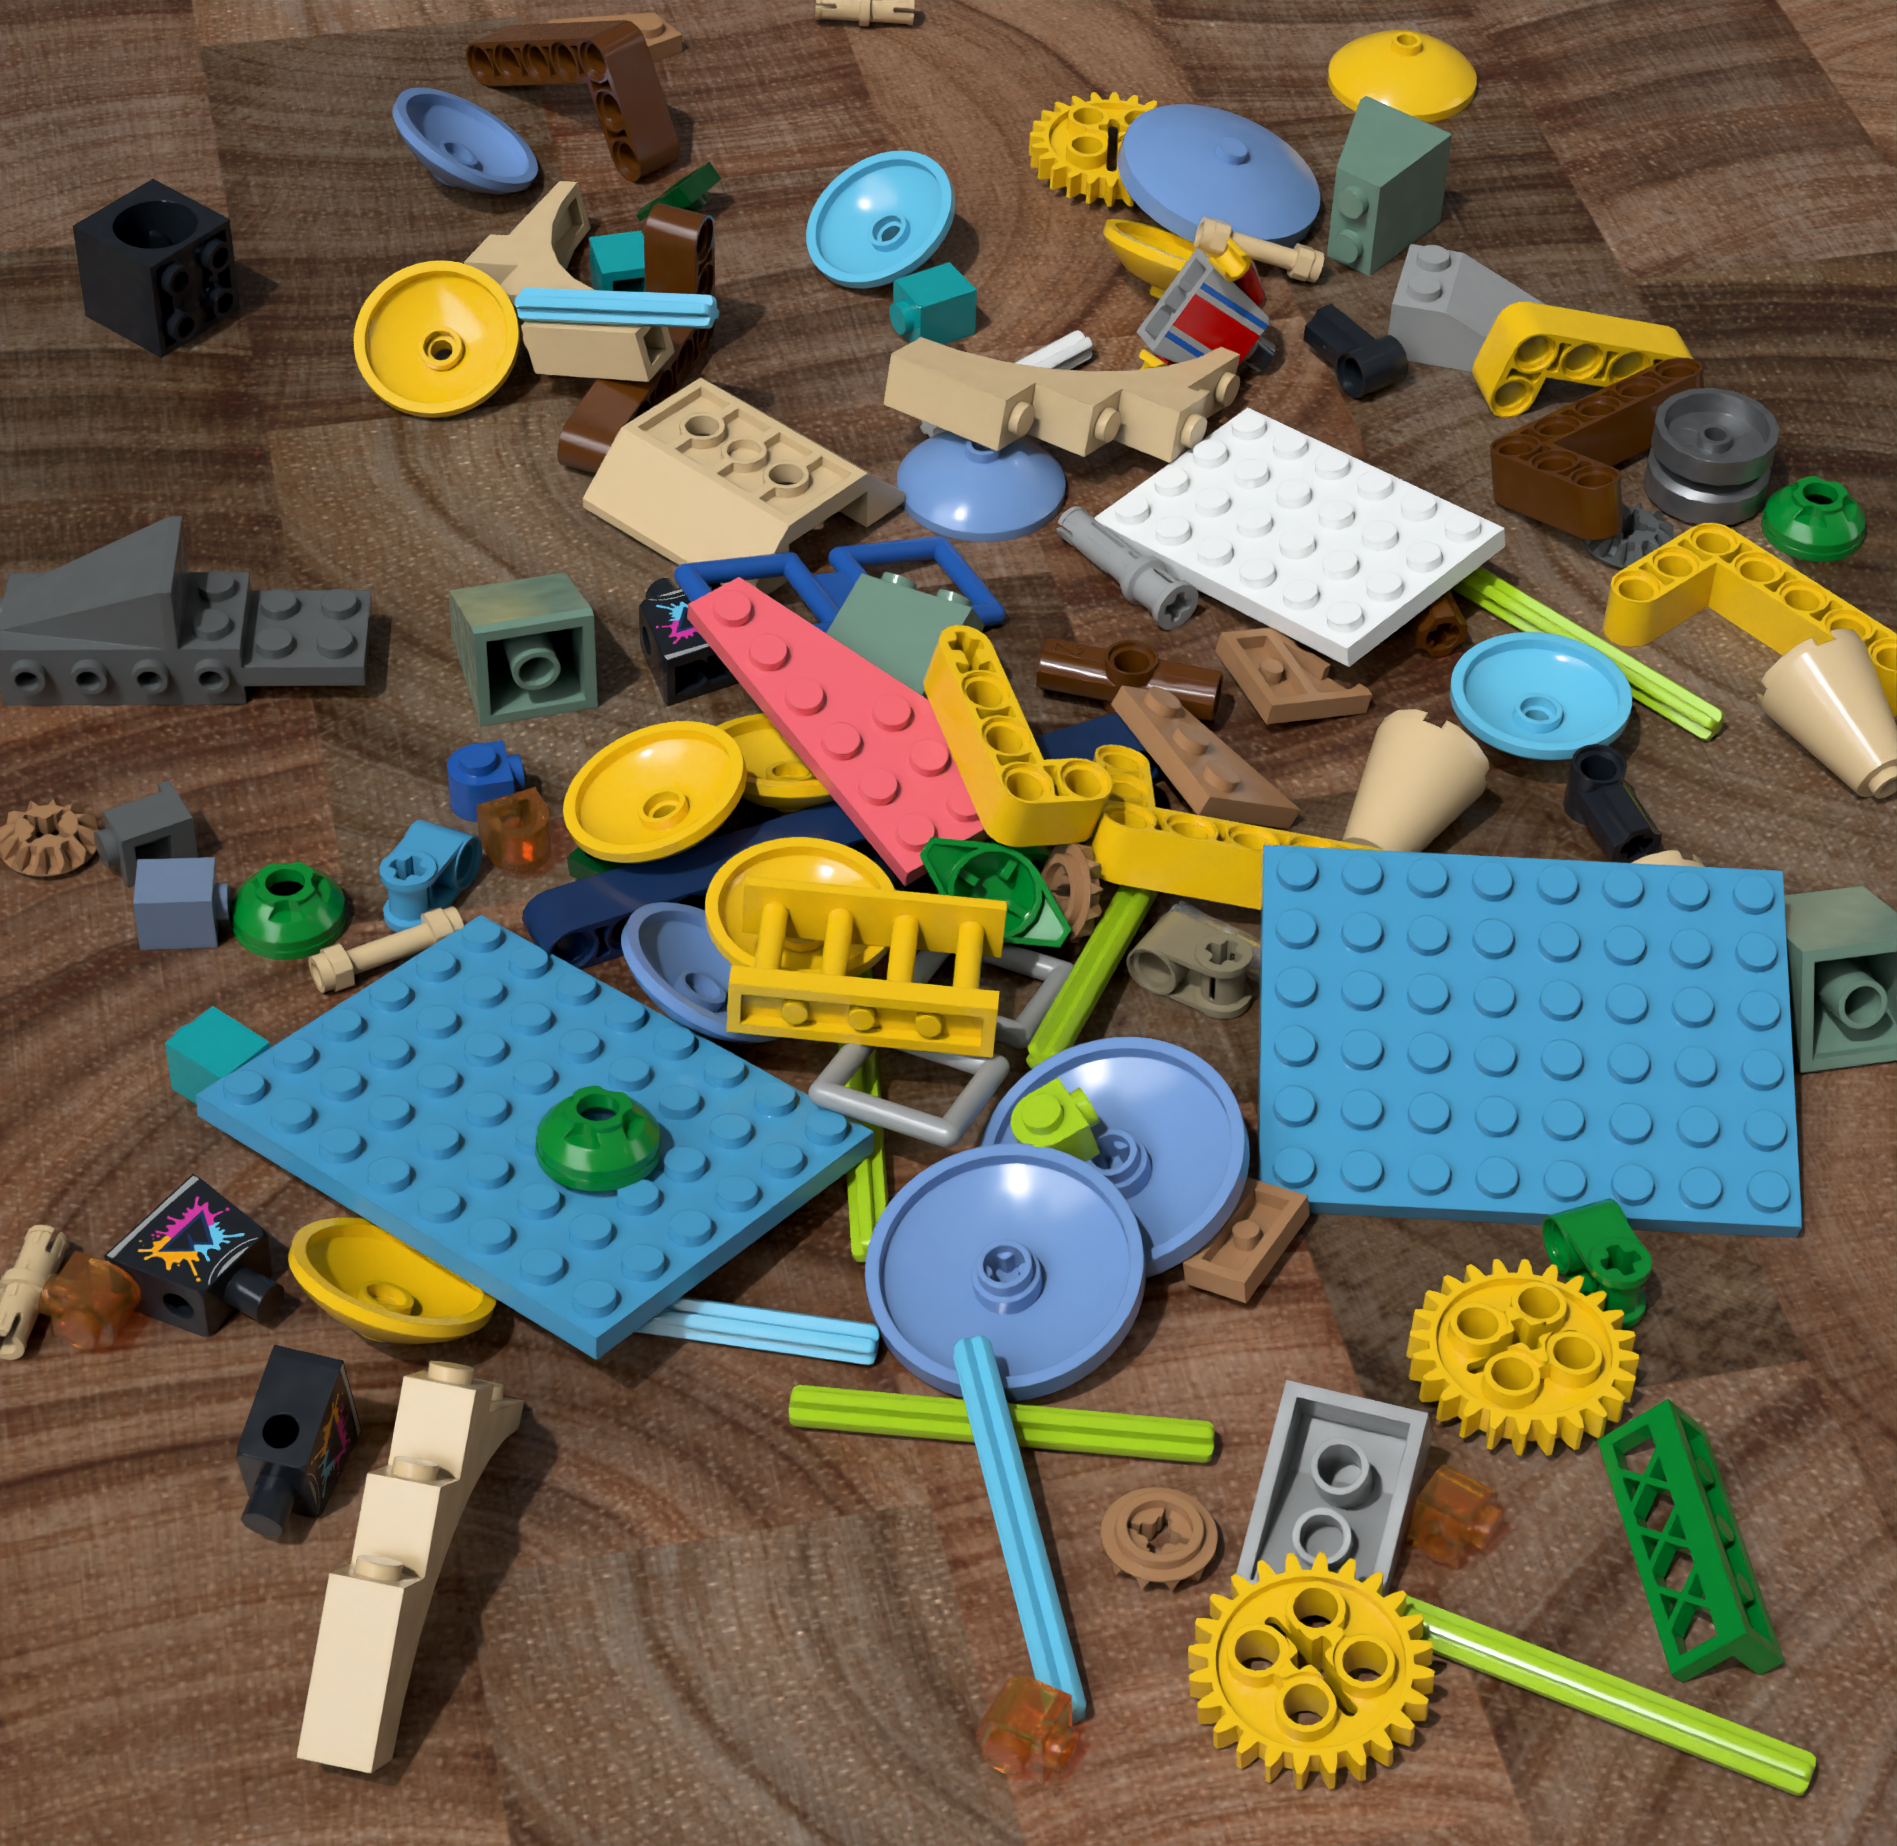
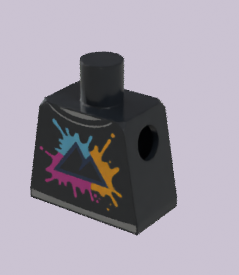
M661 578L653 582L647 589L646 599L639 605L640 645L667 706L675 705L739 684L738 680L687 619L688 604L691 601L678 584L671 578ZM719 583L710 584L708 586L713 591L721 587L722 585Z
M194 1174L185 1180L104 1255L112 1302L202 1337L214 1335L238 1311L261 1323L267 1322L277 1313L284 1299V1287L270 1279L272 1266L268 1236L263 1228Z
M274 1345L237 1447L236 1458L249 1496L241 1516V1521L250 1530L264 1536L278 1537L283 1534L291 1513L309 1518L322 1515L362 1430L343 1360Z

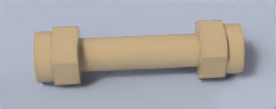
M1203 217L1199 223L1194 240L1195 248L1198 247L1207 253L1222 256L1228 249V244L1225 241L1231 237L1251 259L1287 269V274L1290 278L1315 283L1320 276L1324 263V253L1314 250L1312 247L1297 243L1294 249L1232 231L1231 225L1228 222L1215 218Z
M451 906L443 910L439 907L422 913L420 925L345 951L340 943L323 948L319 954L309 957V968L312 978L321 993L331 990L338 992L355 985L354 975L426 950L446 936L454 933V931L462 929L464 923L455 907Z

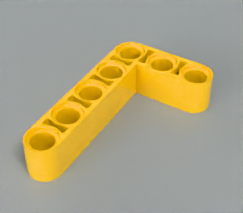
M1717 523L1696 525L1612 577L1603 623V632L1611 642L1625 647H1641L1707 607L1782 656L1812 637L1820 646L1835 640L1830 632L1831 630L1839 628L1851 629L1865 642L1893 717L1897 716V634L1725 525Z
M1103 745L1096 749L1093 762L1099 764L1108 772L1113 786L1094 833L1085 841V846H1091L1094 853V862L1101 864L1102 871L1099 878L1105 881L1261 910V864L1264 845L1385 851L1365 845L1155 807L1150 763L1143 754L1121 745Z

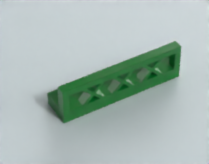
M1666 1399L1598 1439L1597 1442L1671 1675L1684 1683L1732 1656L1759 1676L1784 1663L1778 1640L1705 1428L1672 1401ZM1652 1437L1656 1448L1644 1474L1629 1471L1624 1453ZM1657 1493L1671 1496L1674 1502V1507L1662 1533L1648 1529L1645 1521ZM1676 1550L1690 1554L1694 1563L1681 1592L1667 1588L1664 1580ZM1695 1610L1711 1614L1717 1635L1687 1651L1683 1637Z

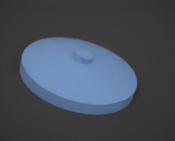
M1193 104L1166 105L1151 109L1138 116L1130 124L1118 152L1117 165L1119 175L1132 199L1157 223L1193 243L1201 219L1207 217L1228 222L1231 225L1232 231L1292 248L1307 236L1319 211V186L1304 159L1289 144L1268 129L1228 111Z
M1113 1037L1082 1043L1051 1056L1035 1066L1000 1101L987 1124L980 1147L1017 1143L1010 1121L1013 1109L1023 1097L1052 1080L1059 1078L1068 1093L1079 1087L1084 1091L1100 1120L1099 1124L1091 1128L1100 1154L1086 1161V1163L1108 1178L1131 1207L1142 1237L1146 1278L1180 1264L1204 1247L1229 1219L1243 1192L1248 1175L1250 1152L1247 1129L1237 1100L1228 1084L1211 1065L1194 1053L1174 1044L1141 1037Z
M1020 1143L994 1144L965 1150L931 1165L916 1175L895 1195L883 1211L874 1228L868 1246L865 1264L866 1292L874 1322L878 1326L880 1336L886 1346L907 1370L925 1383L946 1393L963 1398L953 1360L955 1353L954 1345L962 1338L971 1339L982 1335L987 1337L992 1343L1007 1402L1033 1399L1064 1389L1083 1379L1105 1362L1129 1333L1138 1315L1146 1283L1145 1256L1137 1220L1121 1192L1108 1178L1091 1165L1068 1153L1053 1148L1033 1147L1034 1145Z

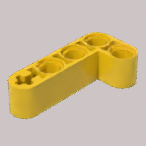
M1526 301L1510 304L1497 316L1474 361L1472 375L1494 415L1507 418L1521 415L1529 409L1546 377L1608 387L1661 361L1672 358H1694L1679 333L1669 326Z
M954 625L944 629L938 639L923 680V686L984 830L996 842L1011 847L1076 844L1087 841L1094 833L1113 786L1108 772L1099 764L1088 759L1065 758L1044 760L988 637L979 630L965 625Z

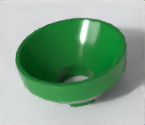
M1817 476L1802 478L1773 493L1766 503L1761 520L1762 533L1776 549L1789 556L1812 562H1831L1851 556L1862 545L1866 529L1865 513L1845 487L1837 481H1825ZM1811 501L1822 502L1825 504H1816Z
M297 861L285 864L272 863L265 866L241 884L232 897L230 921L233 935L246 950L268 959L295 960L318 954L321 949L332 946L341 937L347 925L348 912L346 901L337 881L328 874ZM285 883H300L304 886L299 892L289 896H278L268 891L271 886Z
M588 1086L573 1092L572 1096L554 1105L541 1118L537 1127L535 1155L540 1168L546 1175L562 1185L585 1191H610L635 1184L647 1177L656 1168L661 1157V1135L655 1116L645 1106L627 1096L624 1092L608 1091L600 1086ZM590 1114L615 1115L603 1121H594L582 1117Z

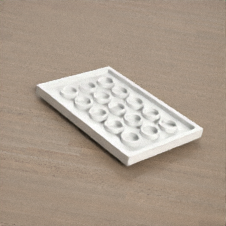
M1246 408L1201 442L1197 443L1193 449L1186 451L1095 517L1096 521L1112 531L1142 556H1155L1164 562L1167 567V573L1172 577L1189 582L1197 590L1348 667L1505 547V530L1503 527L1250 408Z

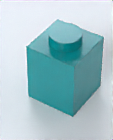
M642 230L589 237L590 275L594 290L645 292L644 236Z
M950 262L895 279L893 281V304L889 308L892 326L899 335H903L910 343L922 337L944 345L974 335L977 289Z
M212 1006L190 1024L179 1028L173 1037L165 1042L171 1088L196 1104V1094L271 1048L270 1042Z

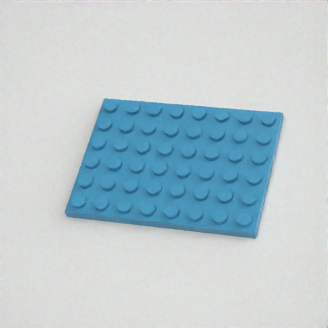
M1264 845L1261 864L1257 1180L1307 1195L1309 1213L1542 1225L1544 1218L1548 1215L1611 1198L1621 1207L1632 1230L1797 1238L1802 1228L1783 871Z
M482 915L259 1054L234 1072L196 1094L197 1116L596 1360L872 1154L874 1147V1131L843 1114L814 1105L810 1101L809 1095L551 953L548 956L537 945ZM600 1086L608 1091L624 1092L627 1096L645 1106L655 1116L661 1135L660 1160L656 1168L647 1177L624 1188L610 1191H585L570 1188L547 1176L538 1164L535 1155L537 1127L541 1118L554 1105L572 1096L573 1092L584 1087ZM590 1114L582 1117L594 1121H603L615 1115Z

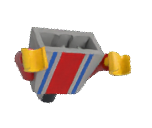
M1229 237L1225 241L1228 244V249L1218 258H1213L1212 255L1209 257L1197 247L1137 330L1138 335L1157 354L1153 355L1146 349L1141 350L1139 357L1144 360L1141 369L1164 367L1192 360L1220 347L1240 354L1238 366L1242 362L1258 372L1270 364L1275 354V345L1261 336L1270 322V318L1260 308L1264 301L1265 293L1254 262L1233 238Z

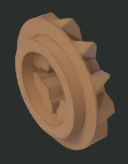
M57 797L48 805L42 806L30 801L26 812H8L7 824L0 827V857L13 870L31 876H55L73 871L89 861L97 851L94 840V832L99 831L95 815L85 814L80 802L63 807ZM55 830L59 831V835L57 836L52 835L51 833H53ZM39 832L45 834L41 838H37L36 834Z
M1080 843L1056 845L1041 872L1043 880L1072 929L1063 943H1079L1083 936L1092 935L1095 928L1094 917L1100 916L1102 913L1099 904L1100 894L1104 891L1099 883V876L1102 871L1101 864L1094 862V853L1091 846L1080 845Z
M1163 1487L1137 1489L1118 1498L1108 1508L1101 1523V1553L1108 1555L1111 1559L1115 1575L1128 1573L1134 1576L1141 1589L1150 1581L1164 1582L1171 1591H1173L1180 1580L1190 1578L1199 1581L1205 1566L1215 1559L1218 1541L1215 1521L1209 1511L1199 1501L1181 1491ZM1163 1524L1168 1525L1167 1535H1169V1543H1165L1161 1551H1156V1553L1149 1552L1148 1540H1152L1156 1532L1161 1531Z

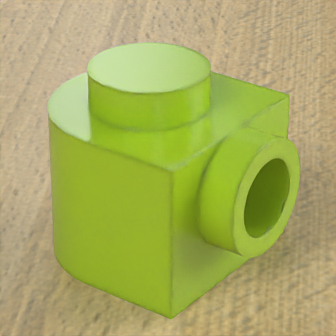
M1056 1078L1023 1097L1013 1109L1010 1121L1017 1143L1031 1144L1033 1147L1053 1148L1068 1153L1084 1162L1100 1154L1091 1128L1099 1124L1100 1120L1088 1097L1080 1087L1068 1093L1060 1079Z

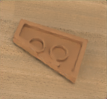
M1121 686L1111 706L1197 815L1284 829L1291 827L1301 810L1186 710L1176 696L1156 686H1152L1149 689Z

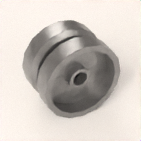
M1700 388L1689 389L1671 395L1658 407L1651 440L1652 447L1643 483L1649 499L1663 512L1685 522L1695 524L1717 523L1733 525L1752 518L1764 506L1771 473L1770 467L1773 464L1780 429L1774 415L1758 401L1734 391Z

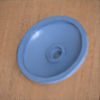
M410 88L398 96L393 106L392 114L400 137L416 159L443 184L471 192L489 194H511L525 190L532 184L538 173V163L535 155L526 142L495 115L459 96L431 88Z
M941 432L913 448L902 460L897 473V488L905 492V502L901 505L907 514L932 532L962 541L999 542L1031 534L1044 527L1058 514L1065 498L1066 481L1059 462L1045 448L1026 436L1020 437L999 451H995L952 432Z
M659 902L644 905L634 911L622 931L621 946L633 978L661 1011L680 1025L696 1033L720 1040L753 1044L781 1038L726 1032L728 983L732 964L722 956L713 944L706 927L705 910L685 904Z

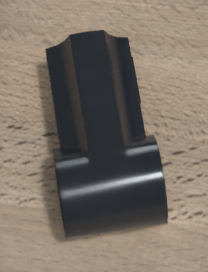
M1333 304L1317 309L1315 316L1305 325L1304 341L1335 366L1337 378L1342 389L1352 398H1361L1399 383L1407 377L1409 371L1407 355L1402 344L1395 337L1384 335L1375 339Z
M1600 744L1586 745L1579 748L1573 754L1563 800L1565 813L1572 820L1588 825L1612 862L1632 863L1658 850L1662 834L1624 779L1627 769L1625 758L1617 750L1609 746Z

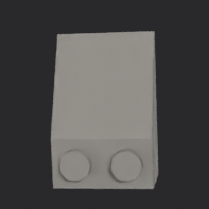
M1410 244L1392 302L1388 335L1395 337L1402 344L1408 361L1472 372L1474 361L1495 319L1503 309L1516 302L1544 303L1462 252L1446 250L1438 245L1421 246Z
M1286 1380L1236 1574L1253 1585L1257 1582V1562L1260 1560H1264L1275 1574L1285 1572L1287 1553H1294L1302 1570H1312L1317 1554L1324 1552L1328 1561V1571L1338 1573L1342 1566L1351 1558L1356 1560L1355 1580L1361 1583L1378 1571L1384 1574L1382 1597H1386L1415 1508L1433 1436L1429 1414Z

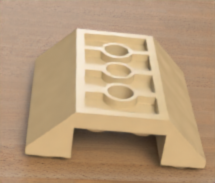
M699 378L621 427L583 497V508L680 565L692 562L789 552L790 543L838 511L868 527L904 503L905 492L703 378ZM784 576L746 580V582L766 595L788 581Z

